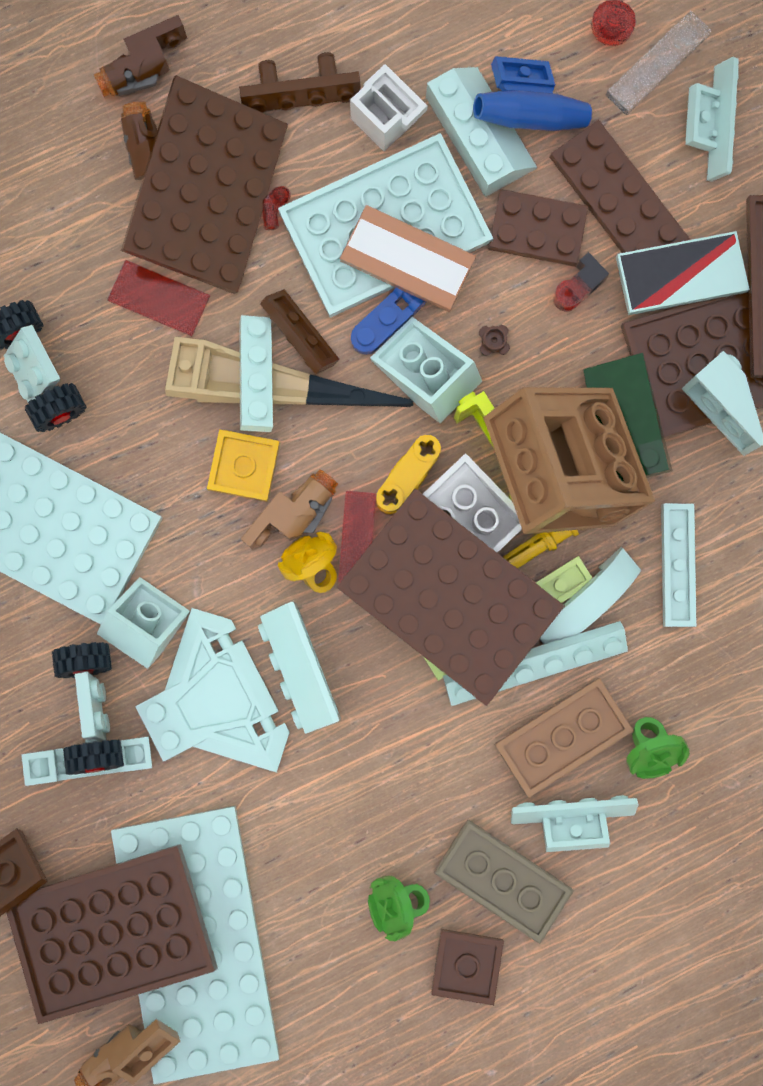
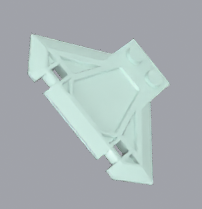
M192 608L165 691L135 707L163 762L191 747H196L277 773L290 732L285 723L276 727L271 715L279 710L243 641L233 644L229 633L236 630V627L230 619ZM218 640L223 649L217 654L211 644ZM258 722L261 723L265 731L261 736H258L253 726Z

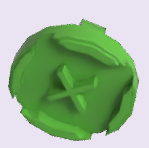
M644 717L636 722L633 729L632 738L636 747L627 756V766L632 775L636 773L639 778H657L669 774L672 771L671 767L675 764H678L679 767L687 761L690 750L686 741L681 736L667 735L661 722L651 717ZM641 730H652L656 737L647 738L642 734Z
M383 876L371 883L370 888H373V893L369 895L368 906L375 927L379 932L384 931L387 935L385 938L389 941H398L406 938L412 931L414 918L425 914L429 909L430 899L427 891L418 884L404 887L394 876ZM410 893H413L418 899V907L416 909L412 908L409 897Z

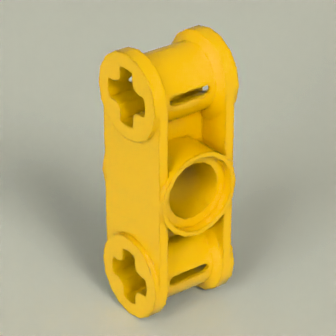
M432 435L420 436L391 470L376 496L377 507L382 513L395 514L413 490L418 489L429 474L428 472L437 462L441 452V445L436 437ZM428 445L432 446L431 453L433 456L430 454L425 455V457L421 456L422 449L420 446L424 448ZM392 493L396 494V505L390 503L388 506L384 505V494L388 496Z

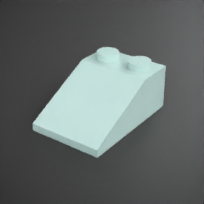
M411 317L370 357L371 361L416 405L439 423L459 405L458 401L470 394L482 382L473 360L414 317Z
M723 351L693 377L682 390L738 451L745 456L763 445V432L746 375L741 370L742 366L734 356L727 355Z

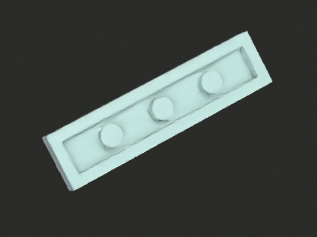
M241 315L239 321L240 430L271 432L273 428L271 319L269 317Z
M664 503L661 505L663 627H696L694 504Z

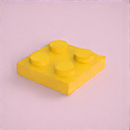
M219 429L207 490L268 502L280 441Z

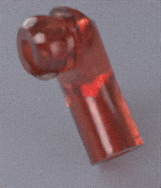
M285 186L274 188L263 199L262 213L265 230L279 228L278 208L286 205L291 198V192Z

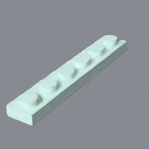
M621 621L532 648L499 691L628 652L625 628ZM443 676L451 706L476 699L449 676Z

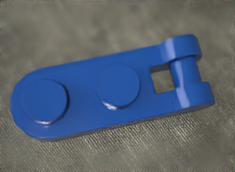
M395 288L352 330L351 344L354 350L364 355L372 354L378 350L425 305L426 301ZM401 299L408 304L403 311L396 304Z

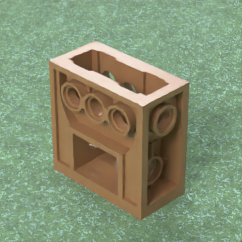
M523 387L483 417L524 534L613 527L655 502L613 388ZM595 414L600 417L602 424L597 420ZM617 472L622 475L624 483L619 479Z

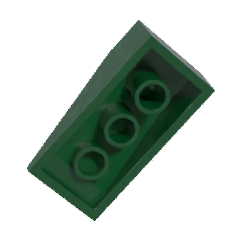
M639 353L583 369L587 388H613L646 477L649 478L672 472L644 354ZM595 414L597 420L602 424L600 417ZM617 472L619 479L624 483L622 475Z

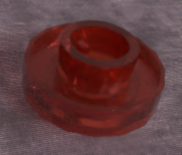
M605 1L593 13L591 21L592 33L604 45H621L633 34L636 24L635 13L623 1Z

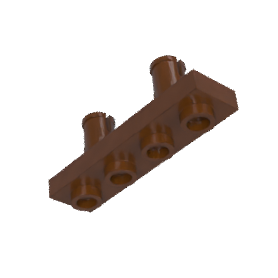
M324 52L317 57L318 77L278 82L275 62L273 60H264L258 64L260 84L239 87L241 103L262 113L279 109L291 110L295 107L310 105L317 107L334 102L348 103L361 90L359 71L337 74L334 54Z

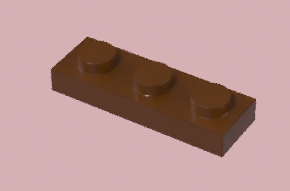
M285 289L270 294L262 300L260 305L267 312L269 318L274 321L286 336L288 342L293 345L315 375L333 367L340 360Z

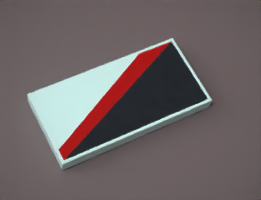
M736 231L620 253L616 256L628 315L747 293L750 290Z

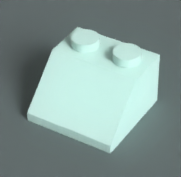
M139 577L106 611L97 635L148 669L165 650L190 611Z

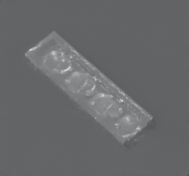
M690 11L607 90L606 96L627 116L710 36L712 30Z

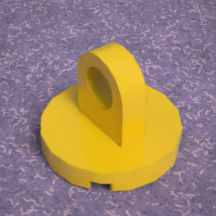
M317 532V537L303 536L284 550L281 556L283 561L278 562V568L286 580H303L313 591L325 593L336 582L337 574L331 561L337 552V545L329 533ZM325 569V579L315 584V575Z

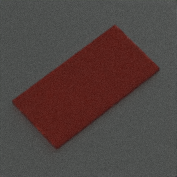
M125 260L107 301L189 336H193L210 295Z

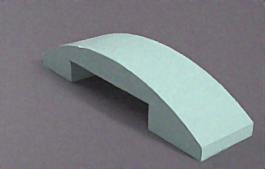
M622 547L598 567L601 570L563 604L565 607L540 637V641L544 645L580 634L604 614L634 582L641 569Z
M149 737L121 740L124 766L95 773L66 775L63 748L21 754L25 786L153 768Z

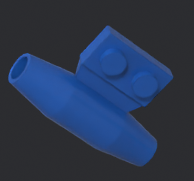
M495 56L491 67L496 86L502 91L479 93L476 95L473 104V113L476 119L507 128L542 131L569 130L587 127L592 118V108L589 103L553 93L555 81L549 61Z

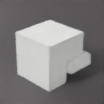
M384 64L363 84V88L350 99L351 120L381 150L386 151L427 111V105Z

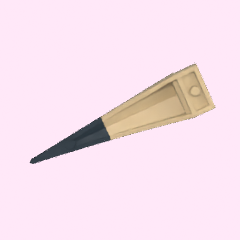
M175 337L165 387L166 396L197 399V402L240 403V352L207 340ZM272 363L273 404L413 406L411 399L340 383Z

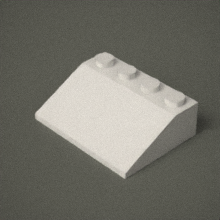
M466 453L423 493L425 497L497 553L522 530L513 502Z

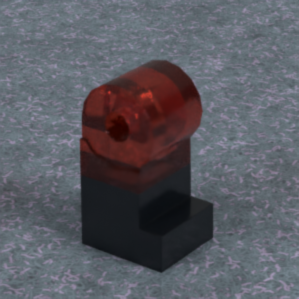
M589 252L579 260L577 268L580 271L571 280L561 282L555 290L553 302L556 308L561 311L567 312L575 309L602 285L609 275Z

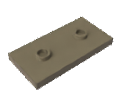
M470 820L466 821L434 871V874L539 944H541L574 892L571 887Z

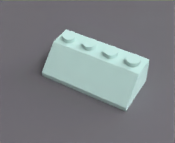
M478 67L453 68L427 83L426 99L483 195L487 197L537 169V166L514 128H507L478 120L474 117L473 104L476 95L492 92Z
M292 601L260 616L262 624L258 625V629L263 641H270L273 652L269 654L274 670H281L285 681L281 682L280 686L285 699L289 700L292 698L296 710L291 712L297 729L303 728L306 734L340 721L341 717L297 604Z

